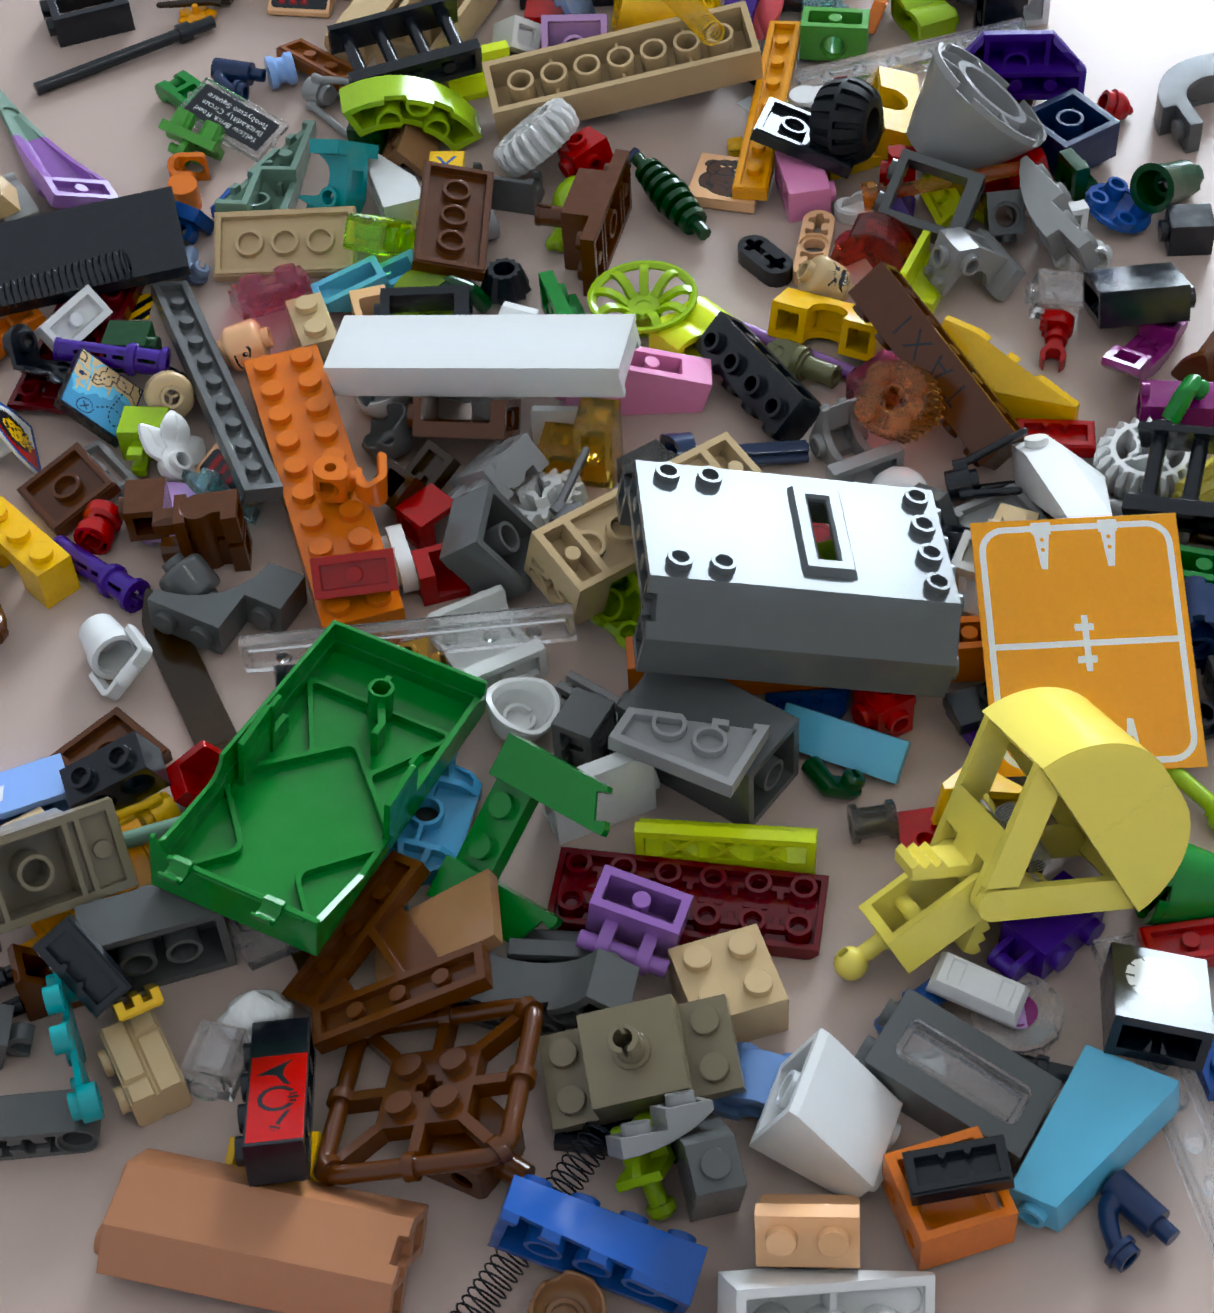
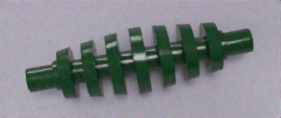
M641 152L634 154L631 162L637 168L635 177L657 211L662 213L664 217L679 227L685 234H695L702 241L709 238L711 230L705 224L707 215L687 184L665 165H662L656 158H646Z

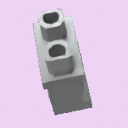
M526 432L509 437L507 440L488 444L462 472L456 473L448 480L454 487L448 496L456 499L490 482L509 500L514 495L511 489L521 485L525 477L539 474L550 463Z

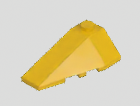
M950 315L946 316L942 322V327L1015 420L1016 418L1078 420L1080 402L1045 376H1033L1018 364L1021 358L1011 351L1008 355H1005L989 343L992 337L982 329Z

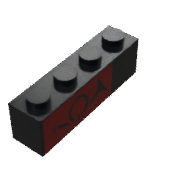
M310 1017L253 1023L251 1042L244 1043L243 1045L244 1066L247 1073H241L240 1076L241 1095L244 1104H238L237 1115L239 1131L243 1135L235 1136L236 1164L238 1167H246L249 1187L310 1180L316 1050L313 1045Z

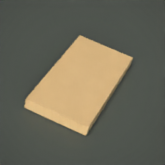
M356 206L214 212L213 278L215 282L328 277L357 263Z

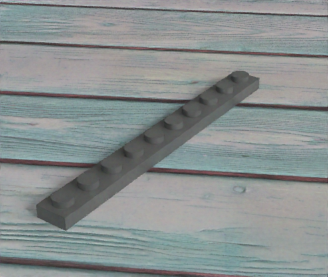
M187 280L151 283L152 299L188 380L194 388L197 400L243 503H265L267 501L282 500L284 486Z

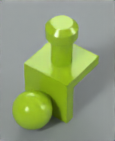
M642 1112L632 1119V1121L648 1119L652 1126L650 1112ZM620 1125L613 1127L610 1133H620ZM670 1144L644 1155L622 1160L625 1169L615 1183L618 1193L641 1186L649 1203L645 1209L649 1218L656 1221H662L671 1217L677 1208L673 1196L666 1194L660 1181L664 1179L676 1159Z

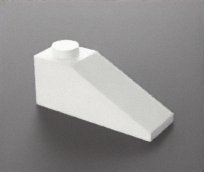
M378 154V159H368L367 187L387 234L391 235L416 229V210H418L421 189L416 177Z

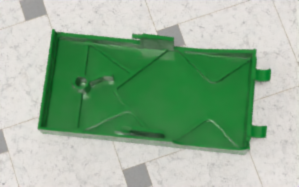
M333 620L219 755L216 770L205 788L160 839H157L155 833L150 834L149 847L152 885L317 956L485 713L488 681Z

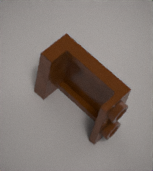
M432 396L414 397L413 404H409L407 410L408 427L413 428L412 436L507 440L509 437L520 434L521 399L519 398L490 400V420L441 419L438 415L439 397Z

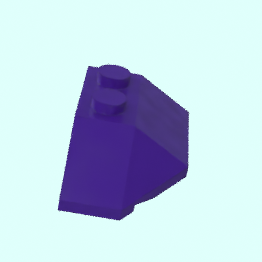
M1054 30L983 31L965 49L991 67L1010 84L1006 90L1015 100H1049L1072 88H1075L1084 95L1086 66Z

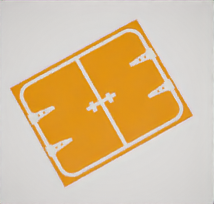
M1176 513L970 523L988 706L1006 696L1038 687L1068 689L1090 701L1153 754L1165 769L1208 767ZM1007 750L997 773L1004 777H1024V773Z

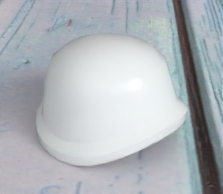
M528 676L510 677L494 683L488 688L486 694V706L489 710L492 729L504 741L509 733L532 743L537 741L551 728L552 721L560 711V698L556 689L546 680Z

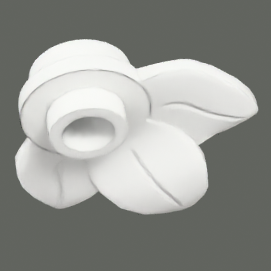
M170 410L163 417L160 428L144 423L138 425V434L142 447L148 456L158 461L157 468L162 477H165L169 482H185L194 475L195 466L206 456V446L203 438L191 436L190 427L180 414Z

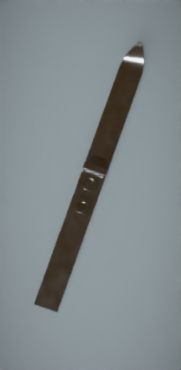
M146 588L142 610V625L145 638L153 649L154 659L194 746L204 740L223 751L237 732L196 646L175 635L164 634L151 626L147 599L153 590ZM285 943L299 971L311 954Z

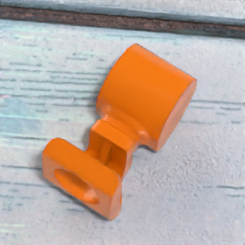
M203 152L175 153L167 161L170 176L167 187L172 186L175 200L201 210L202 200L197 181H208L211 179L207 158ZM197 161L203 166L204 170L192 172L186 168L185 163Z
M379 452L377 454V476L369 482L366 481L362 474V467L350 470L347 462L339 456L326 455L318 458L312 467L315 496L327 503H344L348 500V494L351 491H355L356 497L359 500L373 507L384 505L388 499L386 453Z

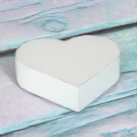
M861 190L852 194L851 197H842L836 200L834 203L835 219L843 224L871 228L876 215L873 209L877 196L871 191Z

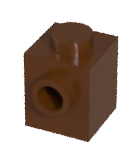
M165 477L125 480L124 497L118 498V512L120 520L125 521L130 541L161 539V537H169L170 535L155 536L152 528L153 510L172 508V501Z

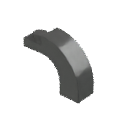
M1214 53L1195 56L1177 63L1163 75L1158 86L1154 113L1155 129L1159 136L1171 134L1172 138L1178 141L1185 153L1199 151L1204 122L1194 107L1214 102Z

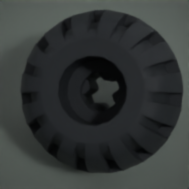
M855 77L837 78L824 84L817 92L810 111L809 138L811 145L817 150L844 161L854 159L856 160L854 165L868 160L878 146L883 127L884 113L879 92L866 81Z

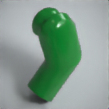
M1198 374L1187 375L1173 393L1161 416L1180 425L1193 399L1202 400L1207 396L1210 389L1209 383L1201 379V376Z

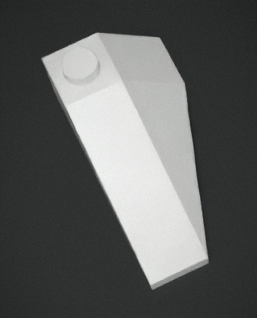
M1042 433L1028 435L1024 437L1023 442L1011 444L1015 484L1023 489L1024 494L1033 503L1055 519L1112 516L1105 475L1047 434Z
M796 1268L719 1271L717 1313H935V1274L926 1271Z

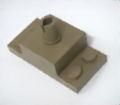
M108 796L64 812L53 808L0 827V935L74 909L75 906L89 903L97 898H104L138 886L112 798Z
M671 993L576 1015L578 1028L540 1036L539 1051L552 1129L555 1134L582 1130L587 1121L604 1125L634 1118L642 1112H650L649 1106L665 1103L664 1095L671 1092L694 1090L695 1097L712 1100L747 1092L730 1007L725 994L677 1004Z

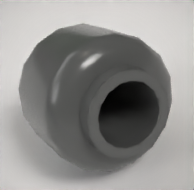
M179 552L161 567L165 571V574L159 581V586L163 591L183 595L218 593L217 587L220 584V578L198 553H192L184 557Z

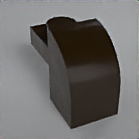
M430 439L427 440L406 468H403L392 458H389L387 460L388 499L385 505L396 512V506L430 483L441 490L460 467L461 463Z

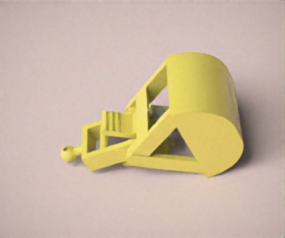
M1038 687L1013 693L994 702L982 710L984 717L930 845L924 841L918 847L913 842L906 848L901 843L895 849L894 860L904 873L858 906L874 927L875 933L858 947L846 946L837 952L833 963L837 975L847 981H855L861 978L868 969V962L885 950L892 951L908 974L953 941L964 953L974 955L981 951L978 944L986 940L983 933L991 929L988 922L1134 908L1140 912L1168 885L1186 853L1190 837L1191 820L1190 812L1182 793L1165 767L1153 754L1090 701L1076 692L1058 687ZM1008 750L1027 779L1016 804L1007 802L996 809L995 803L988 794ZM1050 815L1057 822L1056 825H1046ZM1083 856L1102 876L1047 881L1045 876L1038 871L1045 869L1050 864L1051 859Z

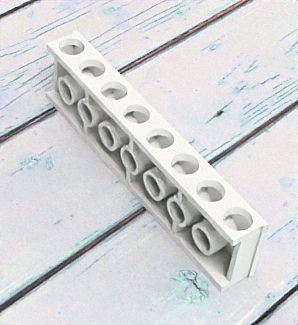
M635 314L344 315L324 363L323 370L327 373L335 396L625 398L626 389L624 384L635 348H640L641 341L636 326Z

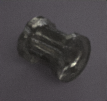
M885 799L884 804L860 808H857L855 804L847 805L848 828L854 845L861 844L862 839L887 835L891 839L899 837L898 815L893 799Z

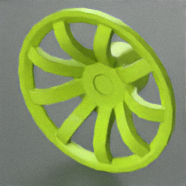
M638 260L614 266L595 279L587 294V304L591 314H608L611 312L635 314L639 337H648L649 333L663 331L678 325L693 312L698 301L697 285L689 273L676 265L655 260ZM649 269L664 271L665 273L658 279L652 292L649 291ZM639 270V292L635 291L623 273ZM678 277L685 284L674 286L664 293L666 286L673 278ZM610 279H614L623 289L625 296L610 287L602 286ZM678 295H689L686 306L676 301H670ZM597 297H608L616 303H607L598 308ZM671 310L678 313L677 316L664 323L660 320L664 311Z

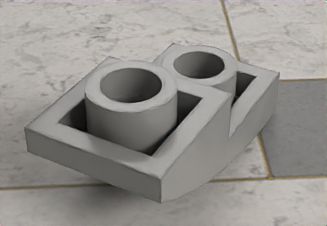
M682 1090L665 1094V1103L649 1106L652 1126L648 1119L630 1121L620 1124V1133L605 1136L608 1156L626 1160L644 1155L674 1142L699 1125L714 1110L713 1100L695 1097L694 1090Z

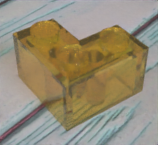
M581 397L574 424L546 421L538 449L550 464L542 472L549 474L553 468H557L559 474L567 469L572 470L582 448L588 446L590 452L579 474L584 485L608 489L616 486L624 457L620 400Z

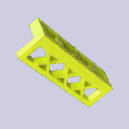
M640 818L639 821H635V855L815 874L818 828Z

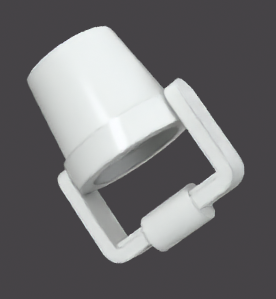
M96 614L88 618L79 629L78 638L87 655L88 664L92 669L88 675L101 695L112 700H118L150 660L153 654L152 647L135 626L127 624L124 628L108 614ZM106 680H113V682L109 685Z

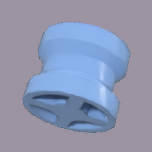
M290 51L283 52L281 57L277 58L272 56L264 57L265 70L272 90L279 89L281 84L285 83L290 85L298 84L297 71Z

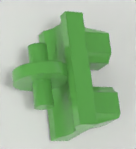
M182 107L176 109L170 121L162 118L158 128L165 131L168 138L180 143V145L171 142L168 146V152L175 154L179 152H195L196 150L218 161L222 160L225 152L220 145L225 130L221 125L206 120L200 133H194L191 130L197 120V116ZM188 161L185 163V166L187 167L190 162H193L197 165H199L200 163L197 161Z

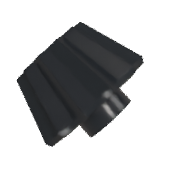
M508 258L496 259L495 262H490L480 287L492 299V304H499L500 306L505 301L517 304L518 301L526 300V294L531 292L530 281L520 263H516L515 259L509 260Z

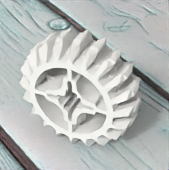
M554 98L543 106L538 107L512 128L495 147L493 157L498 162L497 165L510 178L521 177L530 170H534L570 139V136L576 132L580 123V119L575 113L576 111L563 98Z
M1149 416V418L1147 419L1146 422H1151V421H1152V419H1151L1150 416ZM1133 417L1129 424L1119 421L1117 427L1107 428L1104 437H1100L1096 446V453L1094 454L1093 466L1105 475L1108 494L1113 493L1114 498L1123 500L1124 493L1137 494L1142 489L1149 448L1141 447L1138 434L1139 420L1136 417ZM1166 450L1157 494L1159 497L1172 498L1175 484L1186 477L1191 452Z

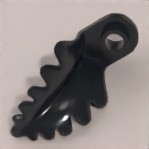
M25 324L13 325L4 333L2 345L5 353L11 359L13 370H17L31 378L52 382L65 389L75 363L42 359L36 335ZM87 418L89 424H95L93 421Z

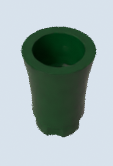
M1176 160L1169 163H1146L1138 167L1132 175L1130 181L1131 197L1142 211L1152 214L1159 213L1166 209V205H1172L1180 200L1187 199L1201 189L1200 186L1204 179V173L1200 165L1193 164L1190 160Z

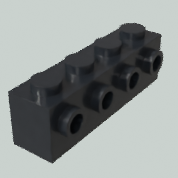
M720 311L693 347L703 358L711 359L712 373L723 378L721 385L729 393L743 400L741 407L748 414L756 419H760L764 423L761 428L769 437L776 441H780L782 438L788 441L801 440L817 420L821 411L819 407L822 404L744 322Z

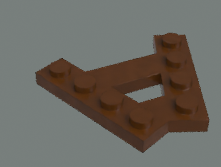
M392 850L367 882L317 956L311 954L281 993L294 1006L312 1014L313 1045L322 1055L493 989L490 952L482 941L438 957L405 911V906L431 873L423 862ZM377 946L395 975L354 990L349 982L350 978L373 948Z

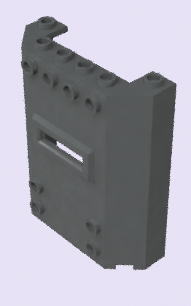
M634 460L632 464L623 466L616 494L619 525L631 526L639 586L641 610L632 640L636 671L945 697L950 682L955 681L959 673L958 645L960 618L964 610V596L957 589L956 566L950 562L948 554L949 540L947 536L943 535L941 510L936 508L932 490L918 487L906 488L720 469L712 466L681 465L671 462ZM812 522L829 524L837 561L819 559Z

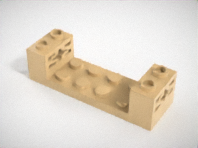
M727 431L667 461L681 465L712 466L720 469L763 473ZM618 487L531 532L524 571L571 629L605 611L611 584L636 570L631 526L619 525L616 504Z

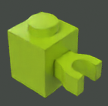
M124 406L116 435L123 460L133 461L131 471L136 476H147L150 461H156L148 456L143 449L138 434V425L144 423L160 428L163 417L170 411L169 407Z

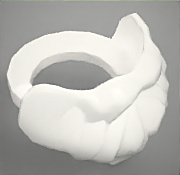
M252 990L235 997L229 1003L227 1011L218 1017L216 1021L228 1039L244 1045V1043L251 1042L253 1023L293 1019L295 1016V1006L289 1001H284L281 995L273 990Z

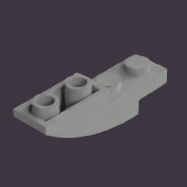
M1027 155L1021 158L1019 178L1022 197L1041 242L1055 261L1069 253L1087 272H1090L1100 265L1095 249L1098 248V243L1088 229L1083 231L1079 229V225L1068 203L1072 200L1069 191L1061 182L1057 184L1053 182L1050 172L1042 163L1036 165Z

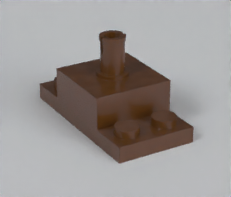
M615 149L611 162L605 163L603 170L579 168L563 206L538 203L535 209L534 222L536 226L562 228L565 269L577 271L578 280L583 281L584 296H587L589 288L595 279L609 269L632 209L630 154L628 150Z

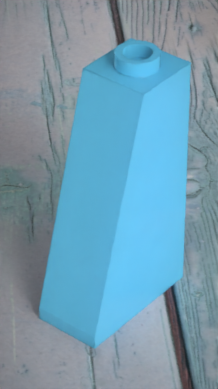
M1086 1044L1014 1178L1015 1188L1009 1189L1019 1212V1219L1035 1228L1045 1226L1060 1232L1099 1193L1107 1180L1117 1171L1121 1170L1176 1115L1180 1107L1179 1080L1115 1055L1104 1053V1051Z

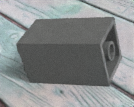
M645 672L640 682L631 691L627 690L624 692L617 703L618 722L628 707L681 713L688 721L712 723L713 718L730 720L729 726L753 729L754 723L770 725L769 738L731 798L655 768L660 783L733 823L755 825L798 775L799 718L724 679Z

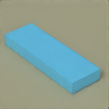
M786 702L784 711L799 718V752L813 757L817 756L822 760L852 770L856 769L861 773L899 784L912 742L791 702Z

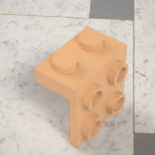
M764 1194L760 1197L759 1203H755L756 1267L860 1268V1199L857 1196L834 1194Z

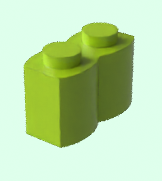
M891 0V15L894 21L902 30H906L910 40L916 46L922 47L956 36V26L959 24L958 12L955 7L950 6L945 0Z

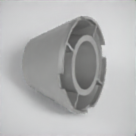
M942 42L939 43L933 51L906 130L910 143L918 153L982 173L1043 144L1047 134L1042 122L1025 100L1018 104L1006 90L1010 84L965 49L952 43L942 48L944 44Z

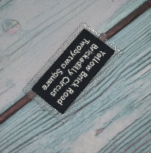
M207 77L193 92L189 91L187 93V98L179 106L197 116L194 127L199 130L202 129L206 120L221 125L225 130L222 143L255 162H258L270 148L276 147L277 140L289 128V123Z

